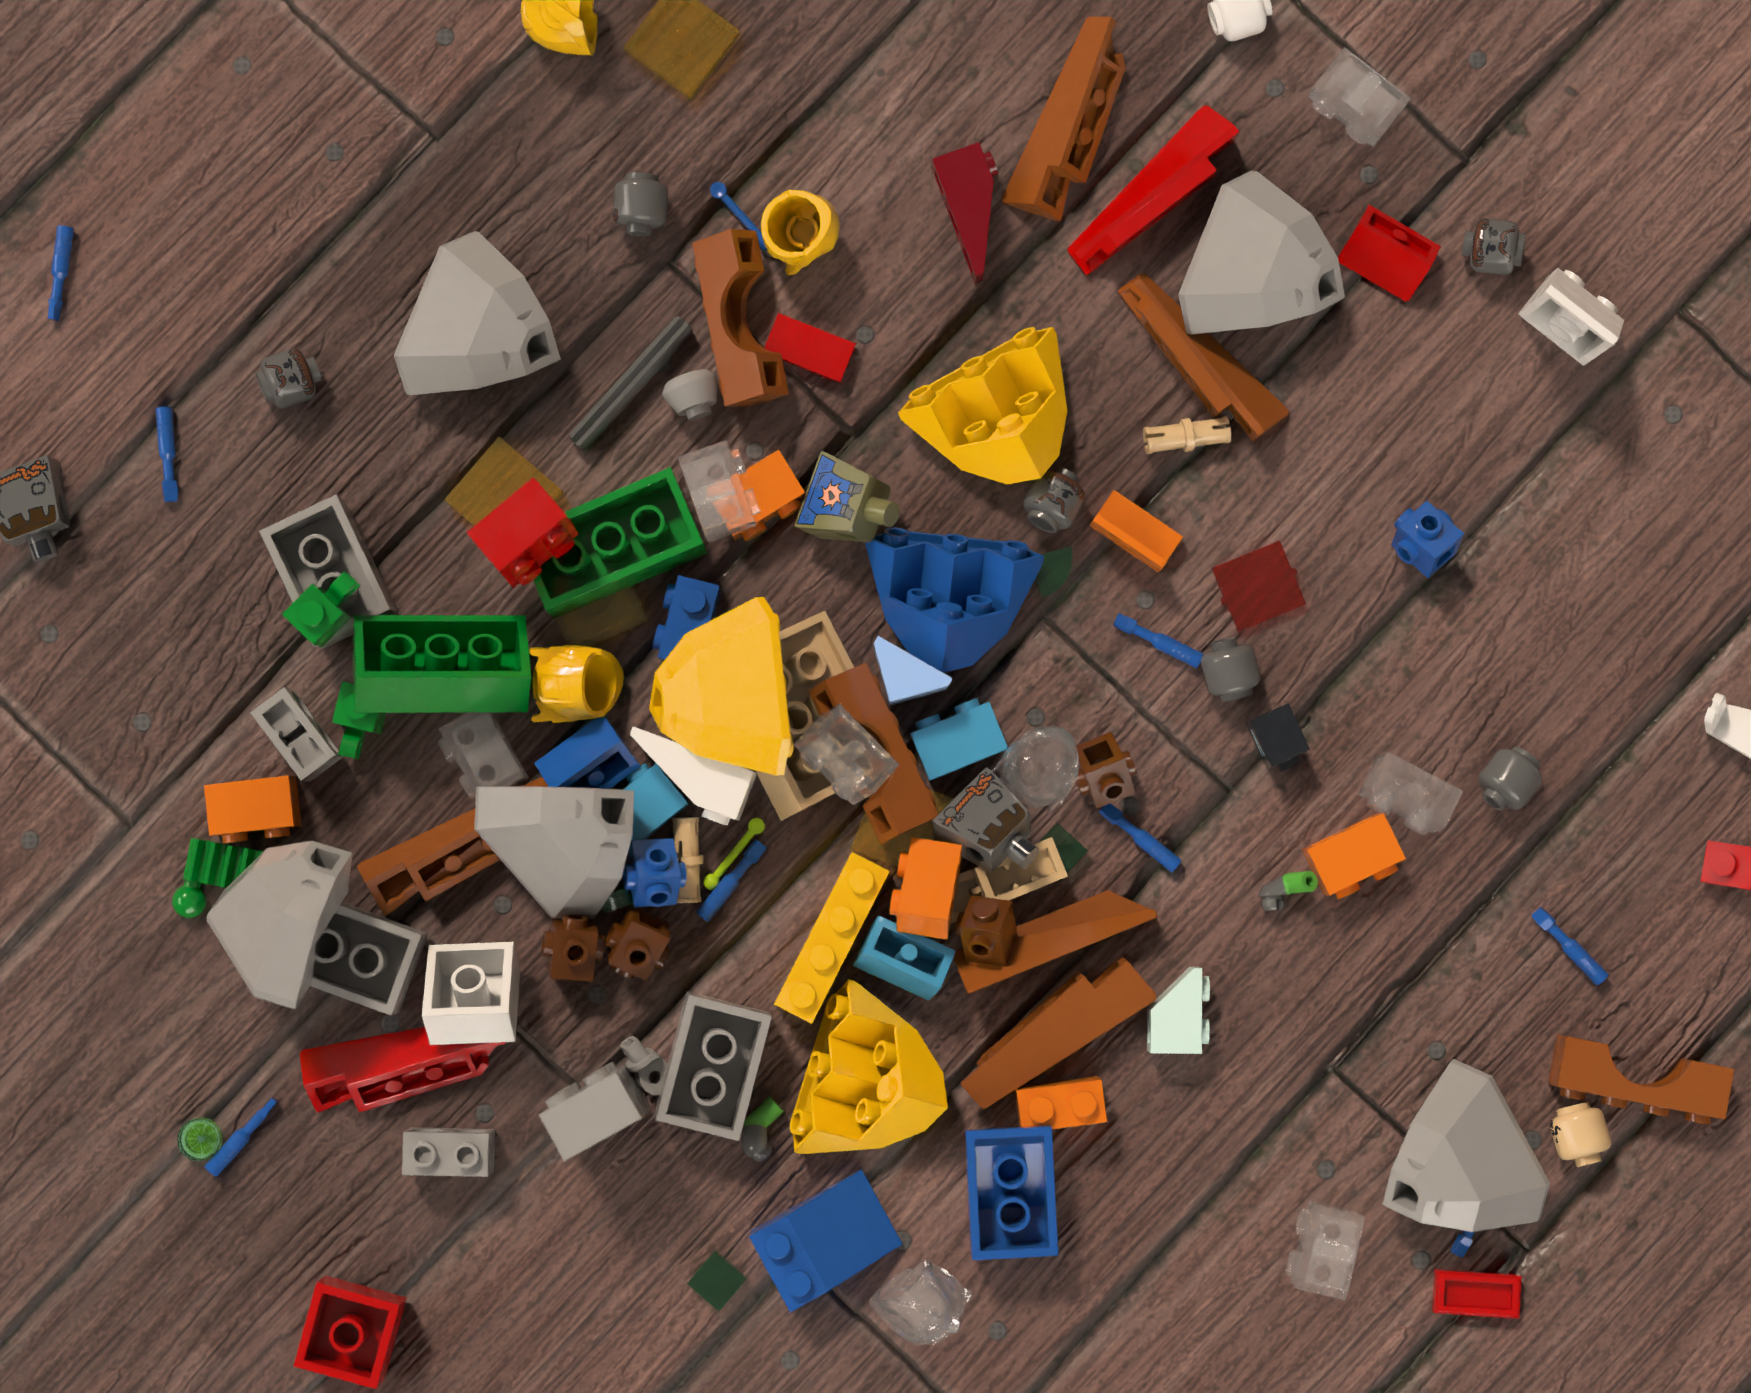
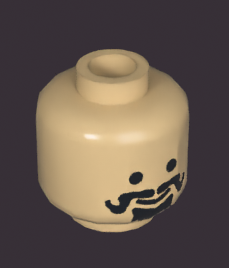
M1589 1102L1556 1110L1557 1117L1551 1120L1550 1129L1558 1156L1562 1160L1574 1159L1576 1167L1601 1162L1600 1153L1607 1151L1611 1146V1138L1603 1112L1598 1108H1590Z

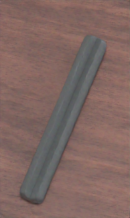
M679 316L672 319L571 431L569 438L575 445L584 451L589 449L690 337L693 332L690 324Z

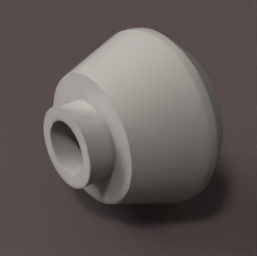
M708 369L691 371L669 380L664 386L662 395L679 416L687 415L688 421L697 420L712 413L710 407L717 403L718 379Z

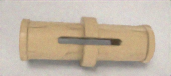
M1227 416L1217 419L1191 422L1190 418L1181 419L1179 424L1150 428L1144 427L1143 441L1148 443V445H1145V451L1147 454H1152L1153 452L1183 448L1184 452H1191L1197 446L1230 443L1231 428H1226V425H1229V419Z
M699 817L672 818L673 840L678 862H684L686 867V886L679 888L677 903L701 902L700 864L704 863L703 855H699Z

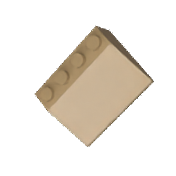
M826 611L790 626L779 633L783 672L787 683L786 699L790 733L793 738V754L790 758H787L784 775H772L755 771L781 821L876 773L873 758L866 746L858 738L847 732L827 730L808 693L809 690L822 681L854 668Z

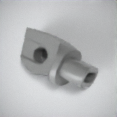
M631 1036L625 1039L620 1044V1048L628 1057L625 1063L626 1068L629 1072H635L636 1083L642 1090L652 1095H659L667 1063L653 1049L644 1048L638 1038ZM656 1071V1079L650 1082L649 1074Z

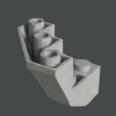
M1250 171L1221 186L1178 294L1186 334L1268 327L1315 314L1345 298L1338 257L1314 216L1257 171Z
M477 231L439 246L394 353L397 368L407 395L478 389L526 376L561 360L550 321L526 278Z
M476 787L474 830L551 918H563V915L567 914L584 915L589 919H594L622 877L633 834L634 791L566 787Z
M314 841L267 848L222 892L208 912V924L254 997L296 1009L312 983L316 942L348 893L352 852Z
M1453 1059L1409 1127L1392 1166L1382 1205L1419 1223L1475 1232L1537 1222L1542 1215L1550 1181L1494 1078L1487 1073Z

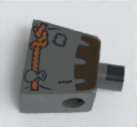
M45 455L0 472V536L5 543L12 546L27 543L34 562H42L56 557L59 553L52 533L69 527L70 518L60 464L58 460Z
M987 767L933 820L934 841L962 845V857L987 871H994L1007 857L1023 869L1027 868L1039 852V848L1026 839L1031 832V815L1029 811Z

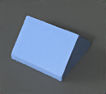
M879 636L876 638L874 652L889 706L947 690L953 678Z

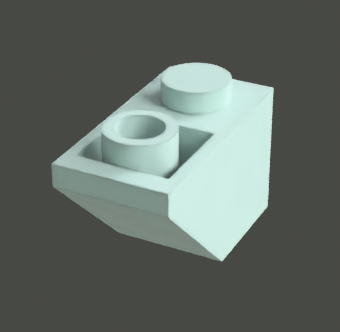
M1188 967L1147 1008V1051L1149 1053L1202 1054V1044H1209V1019L1202 1018V1001L1209 1002L1210 980L1209 976H1202V968Z

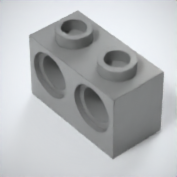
M282 688L250 712L301 781L311 782L344 757L338 755L339 749L293 689Z
M411 1127L403 1132L402 1175L488 1177L494 1172L495 1129Z

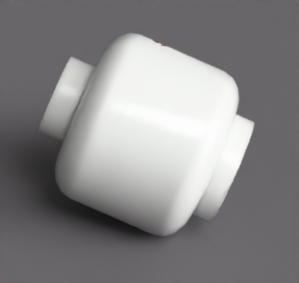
M1213 0L1207 6L1214 33L1217 36L1222 34L1229 42L1263 32L1266 28V16L1272 15L1270 0Z

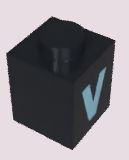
M1289 703L1245 723L1266 768L1277 765L1280 772L1303 762L1300 754L1310 750Z

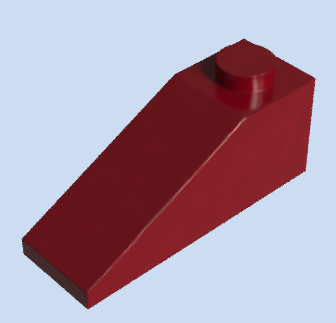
M976 142L933 158L931 163L933 175L974 284L983 280L994 184L993 176L998 175L991 152L983 153L980 142Z

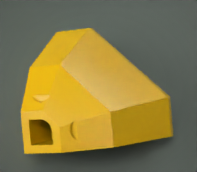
M1034 327L1026 328L1015 334L1012 339L989 352L967 360L960 368L935 382L915 389L909 394L910 400L898 412L900 419L962 471L1007 485L1042 478L1060 454L1067 417L1058 339L1054 327L1036 330Z
M755 597L686 633L654 673L649 710L661 733L698 756L772 775H784L787 758H790L793 754V738L790 733L786 699L787 683L782 664L779 637L780 621L765 597Z
M848 979L836 993L830 996L790 1121V1132L793 1134L795 1153L812 1154L881 1149L926 1131L948 1108L944 1073L919 1032L856 981Z

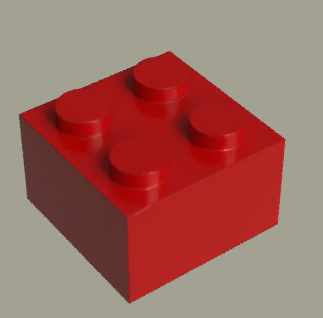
M534 477L466 532L513 589L518 584L524 586L533 581L542 571L540 566L552 556L558 558L569 551L575 543L573 538L579 534L567 515Z
M325 1275L316 1282L293 1367L377 1389L386 1377L407 1297Z

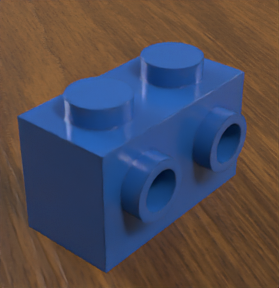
M678 575L676 585L668 584L663 602V608L669 609L666 625L658 624L653 642V649L659 650L657 658L664 661L686 633L715 619L722 591L719 585Z
M605 716L595 718L534 763L548 787L610 789L640 767V764L623 738Z

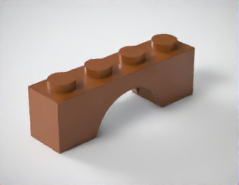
M728 229L692 242L695 255L694 263L699 275L703 295V308L707 316L711 336V349L715 356L719 376V389L723 396L724 406L751 407L789 395L781 353L766 350L759 345L753 338L746 319V303L750 289L754 282L765 272L757 232L753 230Z
M867 663L830 677L808 691L827 730L844 731L855 736L866 746L873 758L876 769V782L874 790L863 805V808L880 844L916 829L939 815L936 809L935 798L932 792L925 786L917 770L916 758L907 749L899 732L898 720L889 711L881 694L880 683L877 677L871 673Z
M1557 1034L1548 1084L1560 1087V1096L1585 1100L1586 1093L1602 1096L1601 1104L1627 1109L1628 1101L1644 1104L1643 1112L1667 1117L1669 1116L1670 1109L1684 1111V1120L1710 1125L1711 1117L1726 1119L1734 1069L1681 1058L1676 1067L1661 1080L1648 1084H1636L1625 1078L1616 1068L1608 1044Z

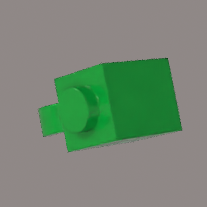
M345 571L335 579L327 592L312 583L282 615L313 645L322 648L352 618L341 605L361 585Z
M343 681L332 723L347 726L341 740L338 755L360 759L366 731L381 734L386 713H355L354 684Z

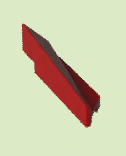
M1202 106L1068 247V254L1082 272L1088 276L1210 182L1217 171L1210 160L1235 142L1240 132L1237 127L1211 107Z
M421 1027L304 1049L300 1052L303 1086L316 1113L351 1098L360 1113L480 1076L489 1066L488 1056L497 1045H504L506 1042L430 1045L426 1029Z

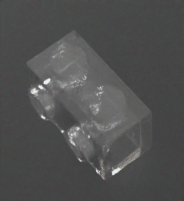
M1345 47L1308 95L1313 100L1312 105L1316 111L1328 119L1335 117L1346 126L1345 131L1353 140L1363 145L1367 142L1373 148L1411 100L1409 96Z
M725 440L678 457L708 542L757 526L753 515L761 513L753 488L745 491L739 475L747 473L739 448L731 451Z
M841 704L819 716L794 743V746L801 752L803 760L811 768L819 770L829 780L834 792L842 799L848 800L852 805L874 794L899 766L890 754Z
M467 712L439 728L443 738L438 741V744L450 763L456 760L464 775L459 777V781L471 800L476 797V787H514L529 778L492 712Z
M1385 752L1375 758L1358 795L1368 799L1366 805L1374 811L1384 813V815H1389L1390 812H1393L1405 819L1403 824L1417 833L1427 835L1428 831L1434 833L1446 828L1463 790L1390 752Z
M1309 1200L1307 1209L1301 1208L1297 1219L1296 1233L1301 1234L1298 1250H1291L1287 1262L1286 1275L1291 1276L1290 1283L1296 1289L1346 1300L1365 1216L1358 1211Z

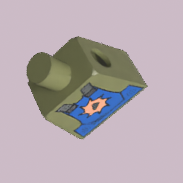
M821 451L794 526L820 539L870 542L874 539L879 525L892 527L897 522L899 506L895 502L888 501L891 492L889 485Z

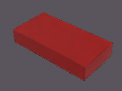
M778 313L764 348L772 352L781 353L782 361L841 384L856 343Z
M1434 1269L1432 1312L1437 1314L1519 1319L1522 1276L1508 1273Z

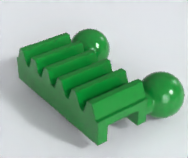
M191 838L183 875L185 880L184 886L178 888L172 897L174 911L184 918H194L200 915L206 906V896L200 889L201 883L227 888L264 851L200 838Z

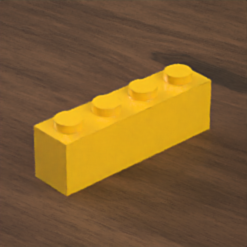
M851 852L774 1005L811 1024L813 1023L890 872L889 870Z

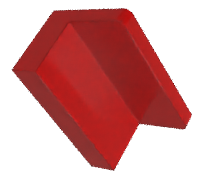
M1368 205L1352 235L1340 252L1338 260L1340 264L1404 301H1409L1431 268L1441 246L1375 207Z

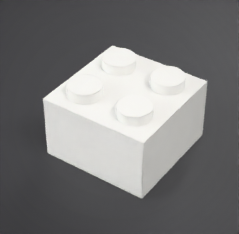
M514 942L428 946L422 1018L430 1045L515 1042L520 968Z

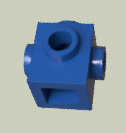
M1426 501L1415 511L1412 508L1407 509L1394 524L1397 530L1391 546L1402 561L1410 565L1412 564L1429 578L1457 553L1464 533L1454 525L1451 517L1445 511L1436 509Z
M673 838L631 840L628 863L624 865L623 885L625 890H631L634 907H660L677 904L679 888L686 886V867L684 862H678Z

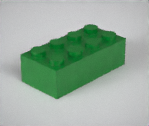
M671 467L565 511L564 513L579 533L573 538L575 543L561 557L555 558L552 556L540 566L542 569L541 573L533 581L545 610L552 619H555L708 554Z
M354 615L353 676L355 713L528 712L531 671L526 615Z

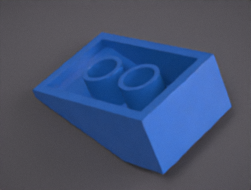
M1052 1126L965 1130L969 1238L972 1260L1058 1256Z
M862 1169L752 1229L749 1234L752 1244L790 1312L833 1289L903 1244Z

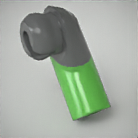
M1312 871L1286 873L1263 885L1258 896L1262 897V909L1264 911L1282 910L1285 906L1283 895L1312 892L1317 888L1318 879Z
M771 1096L745 1119L742 1128L743 1151L746 1156L752 1157L757 1162L764 1161L771 1155L772 1146L767 1141V1127L784 1112Z

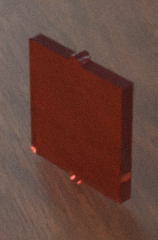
M1280 540L1211 568L1223 596L1220 602L1227 606L1237 632L1306 605L1295 578L1297 570L1291 568Z

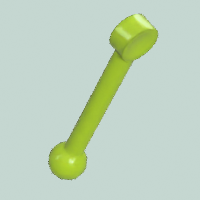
M753 818L748 824L749 830L715 872L705 876L703 884L706 889L714 890L719 884L721 876L751 839L764 831L765 824L762 819Z

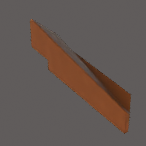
M1090 16L1086 18L1002 196V202L1053 221H1061L1070 181L1073 183H1086L1126 68L1123 54L1114 51L1111 35L1114 26H1116V20L1113 17Z
M1145 273L1139 274L1117 291L1214 419L1228 409L1253 442L1289 414L1288 408L1209 333L1186 334L1181 307Z
M540 777L521 787H548L544 778ZM475 808L357 865L364 882L384 916L391 913L418 891L426 902L500 860L474 830Z
M1106 890L1017 925L1018 936L1006 967L965 961L963 949L956 950L953 959L965 990L969 994L1155 919L1158 915L1155 910Z
M1121 955L1091 983L1083 974L1077 971L991 1046L976 1062L979 1067L962 1080L960 1085L981 1108L986 1109L1156 1000L1157 995Z

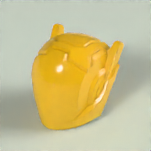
M522 0V24L526 33L534 42L546 49L566 54L593 56L595 53L598 14L593 11L594 0Z
M787 190L773 199L765 208L760 223L762 238L765 247L768 249V254L786 263L785 271L787 276L797 274L814 259L830 252L838 240L840 231V220L835 207L824 197L803 190Z
M583 645L529 648V654L538 657L533 670L532 688L534 699H536L535 703L540 713L534 714L531 717L533 722L552 721V723L593 719L604 717L612 709L621 693L624 675L620 663L610 652Z

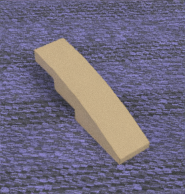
M1050 837L1034 844L1039 848V852L1027 868L1023 869L1007 857L994 871H987L977 866L960 873L951 923L957 921L958 914L961 911L965 912L971 895L1011 900L1068 877L1053 838Z

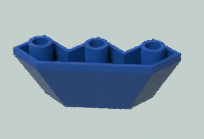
M887 528L884 530V533L876 534L872 541L865 542L886 622L909 654L942 673L972 666L1008 633L1044 560L1043 555L1028 549V545L1021 541H995L968 538L959 534L921 533L901 528Z

